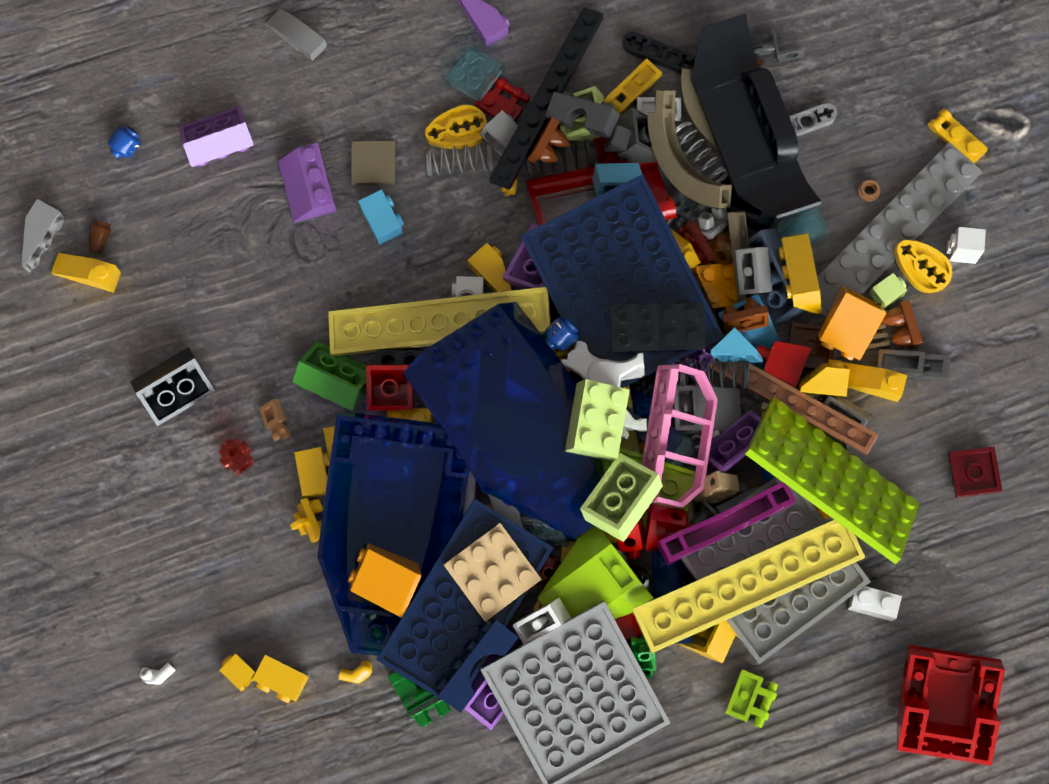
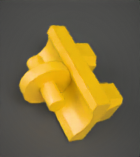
M304 498L296 506L298 512L293 514L295 522L290 524L291 530L299 529L301 536L308 534L311 543H314L321 536L331 530V526L327 519L317 522L314 516L323 511L320 500L308 501L307 498Z

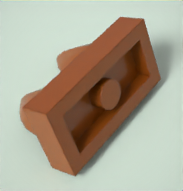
M554 117L548 121L527 160L533 164L538 159L544 162L558 161L556 152L548 143L559 147L571 146L567 136L557 128L560 121Z
M748 297L744 310L739 311L735 307L728 305L722 315V329L725 336L734 328L739 332L769 326L767 306H762L751 297Z
M910 300L901 302L898 307L886 313L882 323L890 326H903L902 329L895 333L891 341L899 346L910 347V350L919 348L923 341Z

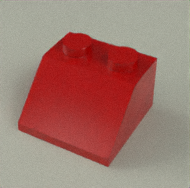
M366 365L367 410H413L415 407V392L412 365Z

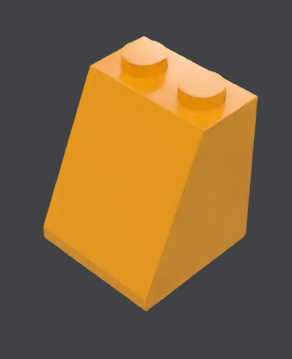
M841 285L818 334L820 341H822L821 345L830 350L836 348L842 351L841 355L849 360L854 358L861 360L886 315L885 310L881 304Z
M367 543L366 548H361L356 561L359 564L357 569H352L347 582L350 583V591L397 616L403 617L422 576L419 563Z

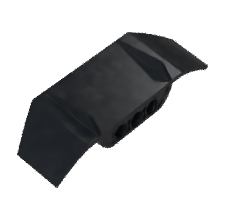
M744 13L701 27L691 82L735 194L750 205L776 219L821 205V199L807 182L797 161V135L773 75L768 69L760 68L755 57L746 14Z

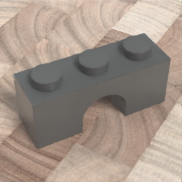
M563 91L562 94L553 93L545 117L548 120L554 117L560 121L559 126L572 129L574 121L579 116L587 115L584 127L593 135L611 139L620 114L614 109V105L602 101L599 104L589 97L582 96L580 99L576 98L572 93Z

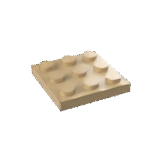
M501 523L495 525L443 564L485 622L542 580Z

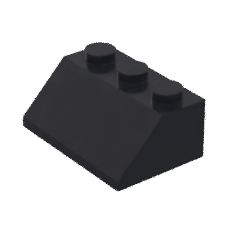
M189 347L130 381L136 395L157 426L216 392Z

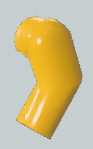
M362 661L360 666L353 671L341 668L339 680L361 683L371 675L372 664L369 661Z

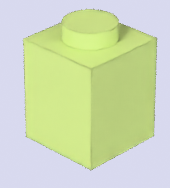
M892 273L875 285L869 295L875 302L881 304L885 310L905 295L907 291L906 284L901 277H896Z

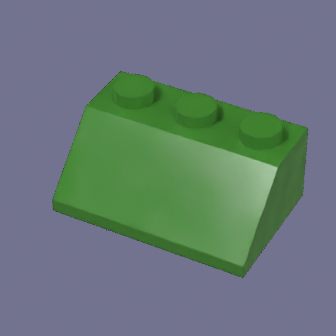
M317 341L299 360L293 383L320 395L324 399L337 403L345 409L353 411L367 390L366 364L348 355L331 356L330 347Z

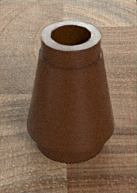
M93 220L89 229L88 251L98 254L102 253L111 233V224Z

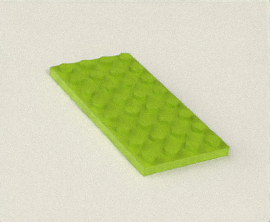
M773 397L768 402L745 455L894 564L898 563L902 558L920 503L899 489L893 482L880 475L877 470L872 469L861 461L859 457L850 453L840 443L835 442L824 434L821 429L807 422L803 416L798 415L784 402Z

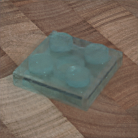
M470 46L447 75L445 81L448 85L481 101L504 71L505 66L503 63Z

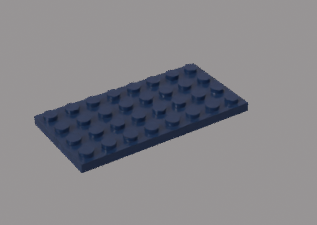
M473 499L409 604L405 614L401 617L376 658L380 663L438 698L440 697L436 694L438 692L437 685L444 677L448 679L453 672L451 670L453 664L458 658L463 659L468 653L465 649L473 639L478 640L482 634L480 629L486 623L443 564L498 523H501L537 574L554 548L476 499ZM527 591L488 620L491 622L493 619H496L506 627ZM489 655L483 656L473 665L470 673V684L473 683Z

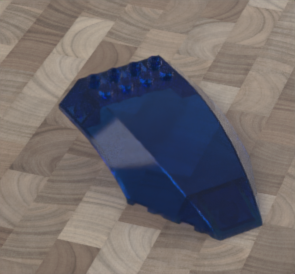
M517 302L495 305L428 347L416 357L403 372V375L442 427L483 493L502 500L506 505L517 508L518 511L548 524L549 527L563 532L564 535L575 539L594 526L584 519L580 508L605 474L602 459L565 451L576 384L556 353L548 346L545 338Z
M365 413L336 415L317 558L351 653L378 656L401 619L400 616L350 591V583L347 580L351 570L357 569L359 562L356 560L361 548L365 549L367 543L419 563L422 576L411 598L412 601L463 517L475 432L447 424Z

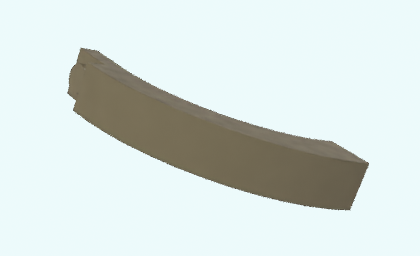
M682 68L680 98L685 117L688 122L693 124L692 131L698 130L697 138L699 140L705 139L704 146L710 147L711 152L721 158L691 82L692 70Z
M656 90L654 100L655 112H648V131L655 158L663 173L688 198L709 207H730L732 185L712 181L699 173L689 163L679 145L675 130L676 91Z

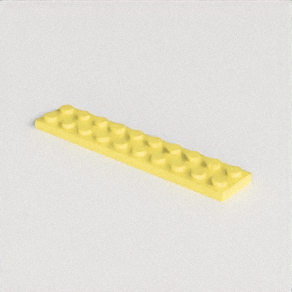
M546 287L328 311L331 356L545 334V329L551 324L550 295Z
M832 520L634 608L632 612L652 654L864 559L865 555L855 534L837 521Z

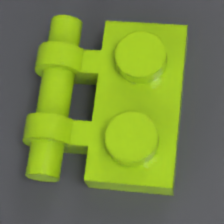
M742 669L725 714L747 722L750 714L756 716L753 725L762 728L764 721H767L770 715L768 711L771 703L777 697L776 690L778 684L770 681L767 689L762 688L761 684L764 678ZM757 695L764 697L759 709L753 707Z

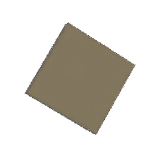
M351 141L352 185H396V142Z

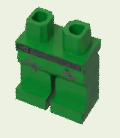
M397 672L388 676L410 717L415 719L421 728L432 723L427 713L432 708H436L440 717L451 712L448 703L420 686L417 687L415 683Z

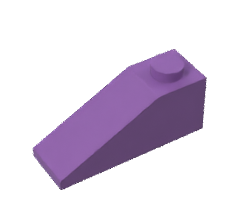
M457 0L486 47L508 36L509 21L504 14L500 15L496 8L482 0Z

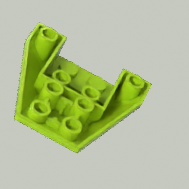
M593 526L577 539L537 599L544 606L560 598L570 617L604 600L613 618L616 619L633 613L632 609L648 603L653 599V596L628 566L603 530Z

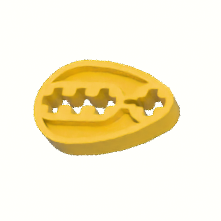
M461 105L435 118L426 128L425 137L430 145L440 148L453 149L455 146L457 149H463L466 145L468 148L482 142L483 138L479 134L487 124V120L479 108L472 105ZM475 119L481 122L480 127L476 128V125H472ZM464 122L471 125L470 130L466 131L465 128H461ZM453 125H457L460 128L459 133H455L452 130ZM434 130L439 133L437 139L431 136Z
M904 240L895 245L893 253L897 265L915 289L923 293H935L943 290L949 284L952 277V266L948 258L940 251L927 244L911 240ZM907 246L909 254L902 255L903 250L901 247ZM924 260L926 268L933 267V274L941 275L940 280L942 282L936 283L937 278L933 275L928 277V270L925 268L919 269L920 264L918 261Z

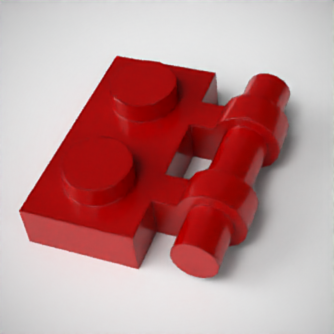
M492 75L489 82L496 86L495 89L491 90L485 87L475 102V107L493 118L503 110L516 122L523 111V107L517 105L519 100L528 103L531 96L525 93V90L518 86L516 88L509 84L507 79ZM503 90L513 95L510 100L501 95Z

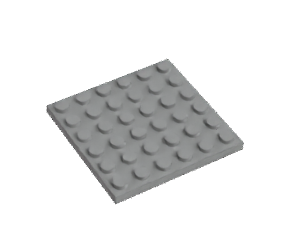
M774 477L740 503L782 481ZM790 488L796 500L792 506L680 560L697 581L826 524V521L811 502ZM857 562L732 617L726 620V622L759 665L871 581Z
M604 600L571 617L552 631L531 639L506 653L505 656H501L480 668L543 784H562L670 724L667 715Z

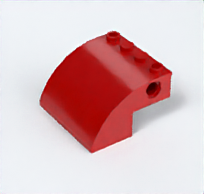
M908 644L898 705L897 750L992 766L1001 722L997 714V707L1005 673L1002 660Z

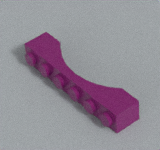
M781 482L718 515L659 540L657 546L666 564L669 565L792 506L796 500L789 486Z

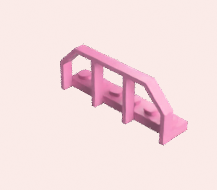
M681 364L657 366L642 465L658 473L660 480L664 470L665 458L695 465L696 471L693 487L677 501L659 497V491L651 503L683 508L704 490L718 401L704 371ZM678 371L695 376L706 399L704 419L672 410L675 401ZM671 416L703 425L698 459L666 451Z

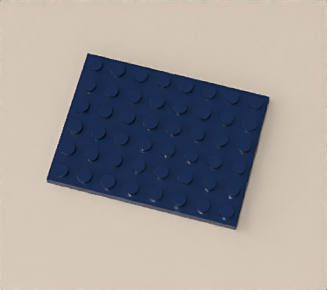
M643 174L520 235L560 317L564 319L568 317L579 328L577 332L579 336L578 341L585 342L588 351L593 356L599 359L626 361L638 353H643L645 376L621 381V388L656 372L658 365H670L699 350L613 352L611 305L704 303L706 347L724 338Z

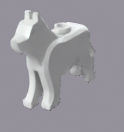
M578 340L575 342L574 349L568 353V358L561 360L563 366L578 374L583 380L588 379L621 387V381L645 376L643 353H638L626 361L599 359L588 351L585 342ZM626 409L622 437L626 440L629 438L627 430L647 431V418L635 420Z

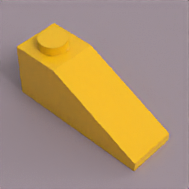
M486 243L467 260L468 267L478 277H483L484 283L493 293L512 291L510 284L503 280L506 270L501 258L502 253L497 247H491Z
M58 253L51 274L114 293L121 272L114 264L93 258Z
M842 362L850 369L848 388L898 402L902 397L907 379L906 374L884 368Z

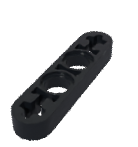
M629 32L623 37L622 46L625 52L644 60L647 58L651 63L681 74L682 68L689 69V65L694 63L695 55L639 33ZM632 39H635L636 44L630 47L629 42H631ZM642 42H643V43H645V44L643 45V51H640V46H642ZM649 46H655L658 49V53L652 56L646 52V49ZM669 54H675L679 60L672 64L666 60V57ZM682 58H684L683 67H680Z

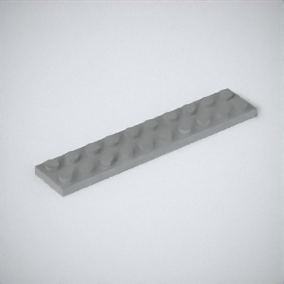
M949 142L817 276L822 313L820 315L824 319L826 318L841 285L863 295L896 261L893 253L895 245L904 240L916 241L981 174L982 170ZM907 246L901 247L903 250L901 254L908 249Z

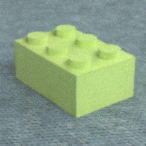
M588 379L578 382L565 451L606 461L617 459L630 390Z
M619 453L618 458L614 460L580 508L584 519L624 542L663 487L659 474Z

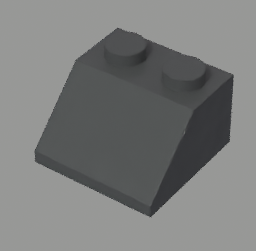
M632 107L620 115L616 126L619 125L632 131L627 149L617 151V156L631 163L657 162L649 137L648 115Z

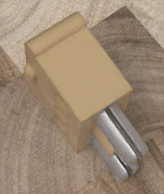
M716 471L706 476L704 490L694 499L695 502H703L705 500L707 503L717 505L725 499H733V495L740 491L747 492L748 485L738 483L737 475Z

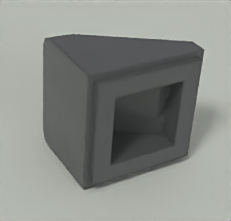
M619 125L615 126L611 139L607 138L604 151L616 152L626 150L632 131Z

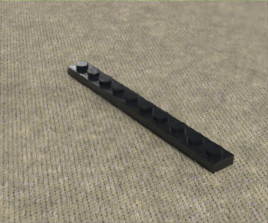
M583 7L489 178L490 183L508 190L513 186L548 122L545 114L553 93L562 94L604 19L603 13Z

